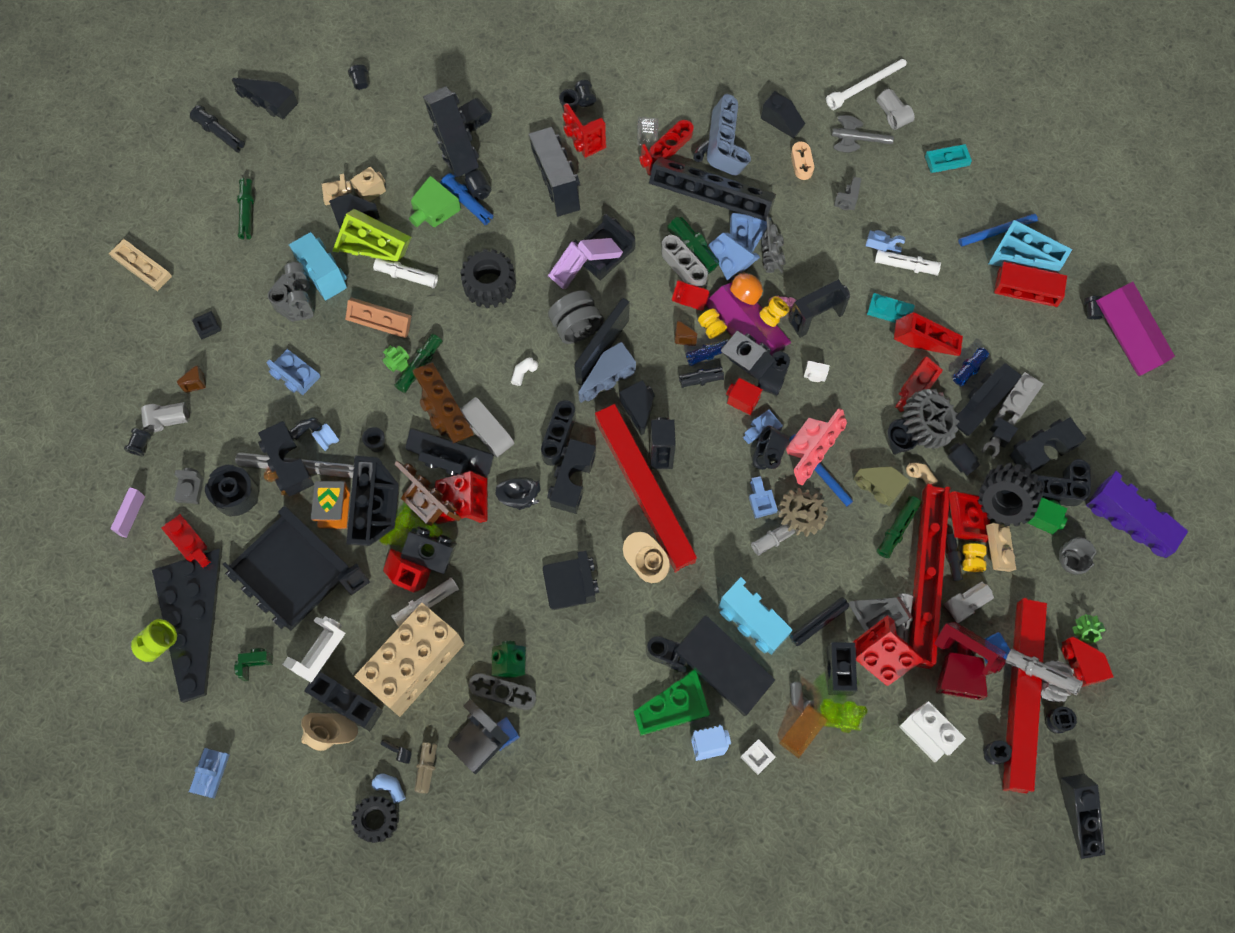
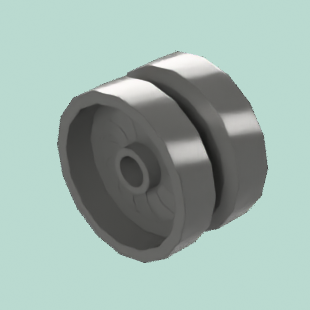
M587 291L572 292L562 297L552 305L548 312L552 325L557 328V334L565 344L577 343L590 337L604 322L602 314L595 307V302Z

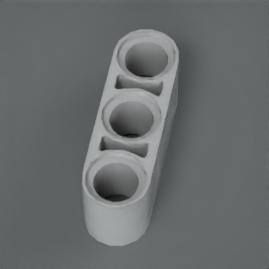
M666 236L662 241L661 253L663 259L685 283L704 289L708 276L705 266L677 236Z
M473 398L460 408L473 432L496 458L515 444L506 430L478 398Z

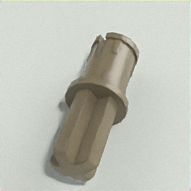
M422 743L420 762L416 765L418 772L414 790L417 793L426 794L429 792L432 771L436 768L433 767L438 747L436 744Z

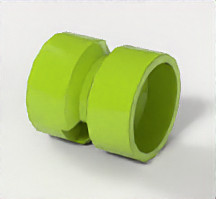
M157 619L152 621L133 638L131 642L133 654L141 661L153 662L176 642V630L166 620Z

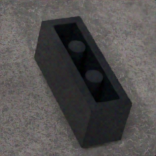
M666 417L651 420L650 469H673L676 447L675 420H669Z

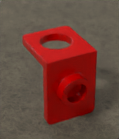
M643 144L639 160L641 166L646 169L650 176L653 167L652 157L646 145Z
M678 280L671 301L703 311L710 291Z

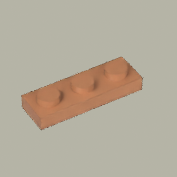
M350 298L347 304L345 320L406 338L409 334L411 315Z

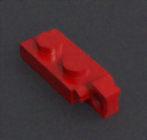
M927 356L924 357L900 389L899 395L902 398L898 401L895 408L902 413L904 411L903 407L907 404L906 400L918 391L930 389L943 369Z
M181 514L161 527L187 561L191 562L196 559L202 568L211 563L203 553L207 550V546Z

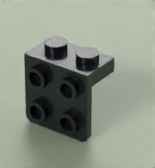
M587 551L577 552L578 559L543 566L542 570L550 609L557 610L596 602L595 594L599 593L597 579L592 580L591 571H595L592 557L588 558Z

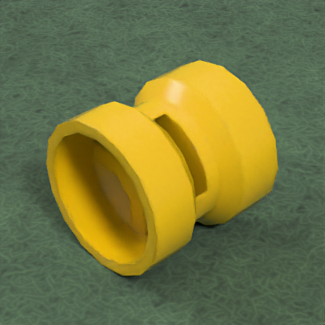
M774 296L769 301L768 307H764L759 315L766 324L775 327L780 322L781 316H785L790 309L785 301Z
M710 309L698 318L699 324L705 327V333L709 339L721 335L727 329L724 321L719 319V313L716 309Z
M982 544L964 545L963 555H965V560L962 562V569L969 572L985 571L986 562L984 561V556L987 553V547Z

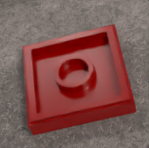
M956 491L948 493L954 537L989 542L986 525L990 524V519L987 517L988 513H983L981 510L982 505L978 501L980 496Z

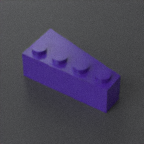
M1115 471L1099 485L1086 506L1096 516L1104 517L1110 521L1114 528L1123 530L1131 535L1134 541L1143 543L1151 548L1155 555L1167 558L1175 553L1188 530L1166 512L1157 511L1156 504L1151 499H1143L1136 493L1138 488L1132 483L1127 486L1120 480L1122 475Z

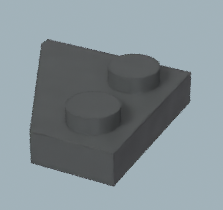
M900 597L849 602L852 611L865 632L887 615L895 621V628L913 618Z

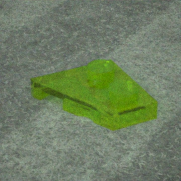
M405 506L396 518L395 529L379 541L383 545L390 544L404 547L408 534L413 528H426L431 531L430 534L438 537L442 535L443 531L434 524L432 526L426 524L413 510ZM425 544V550L430 551L433 546Z

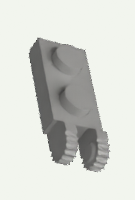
M1024 372L1001 405V410L994 420L998 417L1002 419L1007 411L1013 415L1008 423L1014 425L1024 414L1043 386V383Z

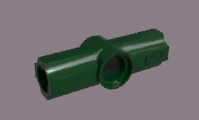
M683 217L674 218L667 227L668 231L672 235L677 236L705 266L708 274L713 272L719 266V261L708 249L705 238L701 233H695Z

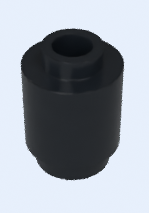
M476 168L465 174V183L475 199H486L492 189L484 173Z
M958 442L948 450L950 452V455L947 456L960 473L963 472L966 476L981 465L978 462L979 458L966 443L961 445Z

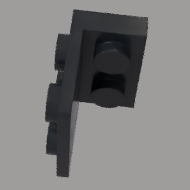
M469 699L463 707L469 712L467 718L470 722L448 744V748L474 774H477L510 738Z

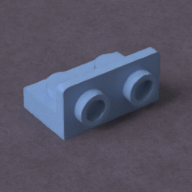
M288 349L274 363L271 360L266 362L270 368L268 372L276 380L280 378L286 382L284 385L293 393L298 391L301 395H304L321 377L318 372Z

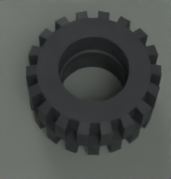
M483 249L481 253L476 251L474 256L469 255L467 257L468 262H463V269L460 272L466 297H469V301L472 303L476 302V306L479 307L484 304L485 308H490V305H494L495 308L499 307L498 303L500 302L505 304L507 302L506 298L511 299L512 292H515L516 279L514 267L509 257L505 258L504 253L500 252L498 254L497 250L494 249L491 252L488 249ZM487 273L499 276L495 282L489 284L478 281L482 275Z
M1007 463L1005 467L1001 464L996 469L990 470L978 495L980 496L979 504L982 505L981 510L983 513H988L987 517L989 519H995L997 524L1002 522L1004 526H1010V524L1020 526L1021 522L1026 524L1029 519L1035 516L1042 499L1043 489H1041V481H1037L1038 476L1036 473L1031 474V469L1028 467L1023 469L1020 464L1012 466V463ZM1009 490L1015 492L1021 499H1010L1004 496L1001 491Z

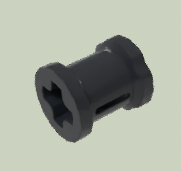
M581 80L574 86L575 91L579 94V105L581 107H589L596 102V96L592 93V84L589 80Z
M132 428V436L128 445L124 446V450L130 454L143 457L145 454L143 450L147 440L151 439L152 435L146 431Z
M1001 740L986 745L983 750L984 759L991 765L1007 762L1012 752L1010 746ZM996 748H998V749L1000 750V751L998 752L999 757H996V756H995V754H996V750H995V749H996Z

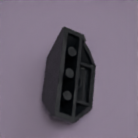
M355 455L346 541L348 545L371 546L395 529L399 484L378 457Z

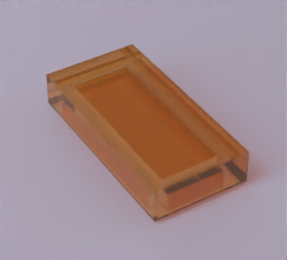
M808 704L779 744L799 759L828 719Z

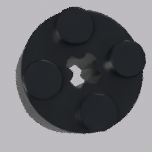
M229 464L216 468L209 475L208 483L205 484L206 497L226 516L231 517L245 514L258 503L257 484L243 468Z

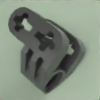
M288 263L284 266L285 274L269 290L268 299L276 312L292 322L310 319L314 316L313 306L308 294L304 292L310 288L309 276L302 263Z

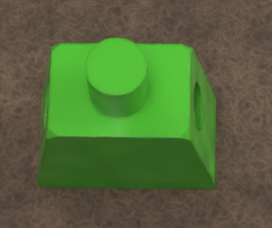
M430 176L411 199L415 213L409 217V220L416 227L424 221L432 227H436L461 210L459 199Z

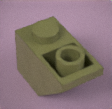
M893 467L859 469L854 477L858 487L865 491L868 490L879 503L886 504L889 507L910 481Z

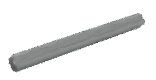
M237 453L235 463L238 466L270 469L266 460L270 459L267 455ZM284 458V462H293L298 460L294 458ZM301 459L310 474L353 478L354 465Z

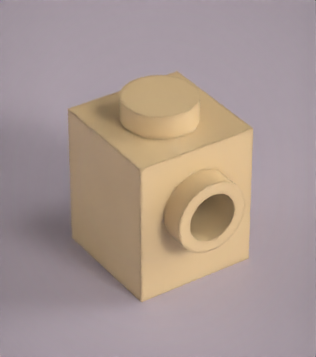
M371 166L350 180L355 193L366 201L371 202L386 192L384 177L380 172L376 173Z

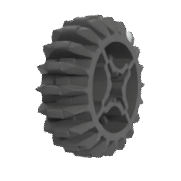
M924 389L914 393L906 400L907 404L903 407L905 413L902 417L906 419L903 425L908 427L907 433H911L912 440H917L918 446L924 445L925 449H937L947 445L956 437L955 433L958 431L956 425L959 421L955 417L958 413L954 412V405L949 403L950 398H944V393H939L936 389Z

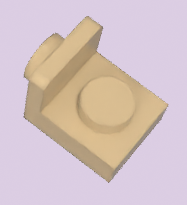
M340 174V181L322 184L325 205H330L329 200L352 193L351 182L346 181L344 174Z

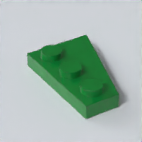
M695 670L634 711L640 736L710 716L698 674Z

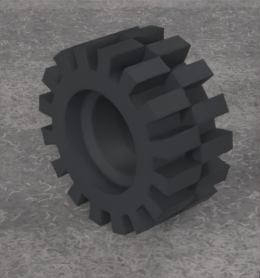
M369 796L370 798H364L361 800V804L356 805L357 809L352 813L354 818L351 820V825H354L353 831L358 834L360 839L371 843L384 842L385 839L393 836L392 833L394 831L396 832L398 828L396 825L399 823L397 815L399 813L395 805L388 799L381 796ZM373 810H381L385 817L383 825L375 830L370 829L366 823L367 815Z

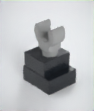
M998 417L989 429L993 432L990 438L991 441L984 445L982 453L987 448H992L994 454L991 458H995L1000 451L999 445L1005 448L1018 428Z

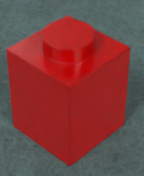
M739 378L736 384L732 383L726 393L729 396L727 404L751 415L761 397L763 389Z

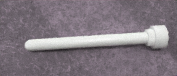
M901 59L841 93L833 92L826 97L827 105L832 110L838 109L842 106L845 99L906 66V60Z

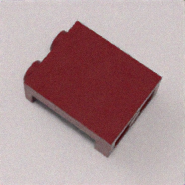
M956 622L946 623L934 643L941 649L953 647L957 641L988 660V663L982 674L986 676L995 674L997 671L1000 672L1007 661L1004 659L1005 651Z

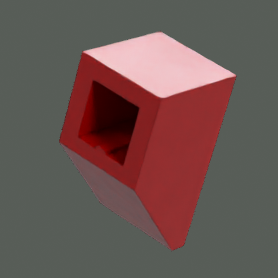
M390 549L383 571L392 583L413 593L425 588L431 569L400 558L402 553Z
M1075 637L1068 638L1062 642V654L1069 661L1070 667L1074 671L1073 676L1083 681L1082 687L1104 682L1114 677L1104 653Z

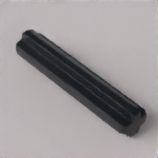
M844 597L839 598L791 634L790 639L795 646L801 645L849 608L848 601Z

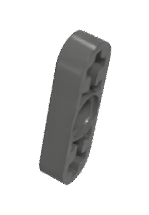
M476 674L469 681V689L477 697L521 710H529L536 704L535 692L529 687L484 674ZM480 679H483V683L491 687V682H495L491 690L492 695H487L489 690L485 688L477 691L474 683H479ZM502 685L509 688V695L503 699L496 696L497 688ZM514 688L518 689L516 691L517 695L524 696L525 692L529 693V697L532 699L531 702L527 701L523 705L522 700L514 697V702H511Z

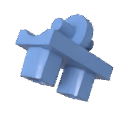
M204 748L199 765L195 768L194 772L196 773L189 792L215 799L230 755Z

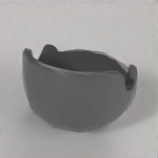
M1083 537L1071 539L1060 548L1059 563H1061L1062 568L1066 572L1073 575L1085 574L1094 566L1093 557L1096 554V549L1091 541Z

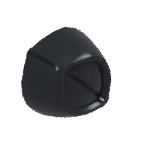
M897 419L888 428L887 442L893 455L914 449L918 444L917 440H912V434L907 433L908 427L903 425L906 419Z

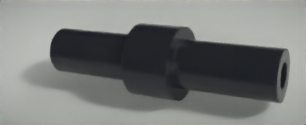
M949 534L946 536L949 553H947L948 563L951 564L953 580L960 581L963 580L960 564L962 556L961 552L958 551L957 540L954 534Z

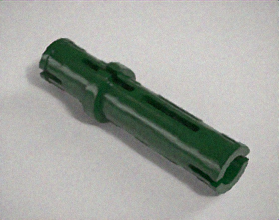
M244 178L239 180V195L237 196V202L239 203L238 238L244 240V232L246 239L252 238L253 181L246 178V186Z
M435 334L430 335L422 348L416 351L417 355L394 384L395 388L401 392H407L416 379L413 370L431 362L433 354L443 342L441 338Z
M908 497L890 529L886 530L884 540L876 550L883 558L889 559L898 543H901L902 535L922 504L921 500L917 497Z

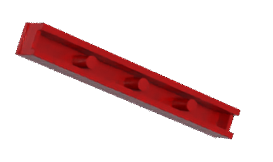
M611 405L596 412V424L661 547L667 552L674 572L676 573L679 569L694 564L697 557L616 405Z
M927 484L922 490L913 591L914 600L911 613L913 620L910 624L909 645L923 659L915 667L931 669L936 664L937 646L934 643L939 634L949 510L948 493H950V487H933L932 484Z
M1022 598L1016 605L1013 649L1031 658L1036 657L1043 663L1047 603ZM1013 665L1006 743L1010 746L1012 752L1010 759L1004 762L1002 791L1009 790L1028 794V791L1034 792L1042 679L1034 675L1029 676L1026 674V671Z

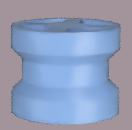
M324 424L320 431L312 433V436L324 451L329 448L330 444L339 441L327 424Z

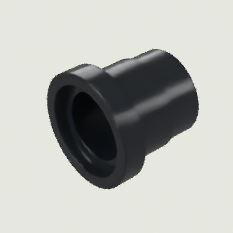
M354 65L348 69V75L352 79L356 90L365 89L369 86L368 68L365 65Z
M567 89L561 92L559 101L563 112L564 105L567 103H572L569 106L574 113L577 111L579 94L575 90Z
M1090 296L1084 299V305L1087 308V319L1099 320L1105 317L1096 300L1104 296Z
M371 427L363 433L362 441L371 451L380 452L385 447V434L380 428ZM373 439H380L377 444H370Z

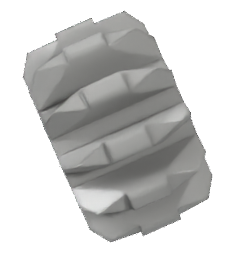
M1051 660L1045 663V665L1075 678L1073 676V669L1064 662ZM1042 679V698L1051 702L1066 701L1067 697L1071 695L1067 690Z

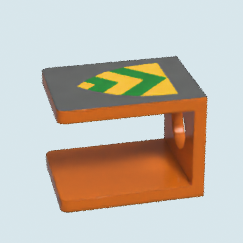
M315 481L311 519L318 521V528H347L350 490L345 482Z

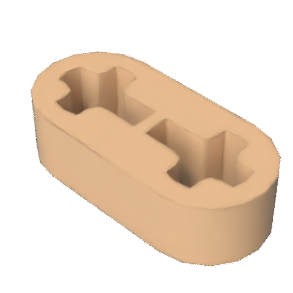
M805 142L795 143L791 151L794 172L799 179L807 180L813 175L814 171L811 149ZM798 150L804 153L803 157H801L800 152H797ZM802 164H804L805 169L808 170L807 172H804V170L801 169Z

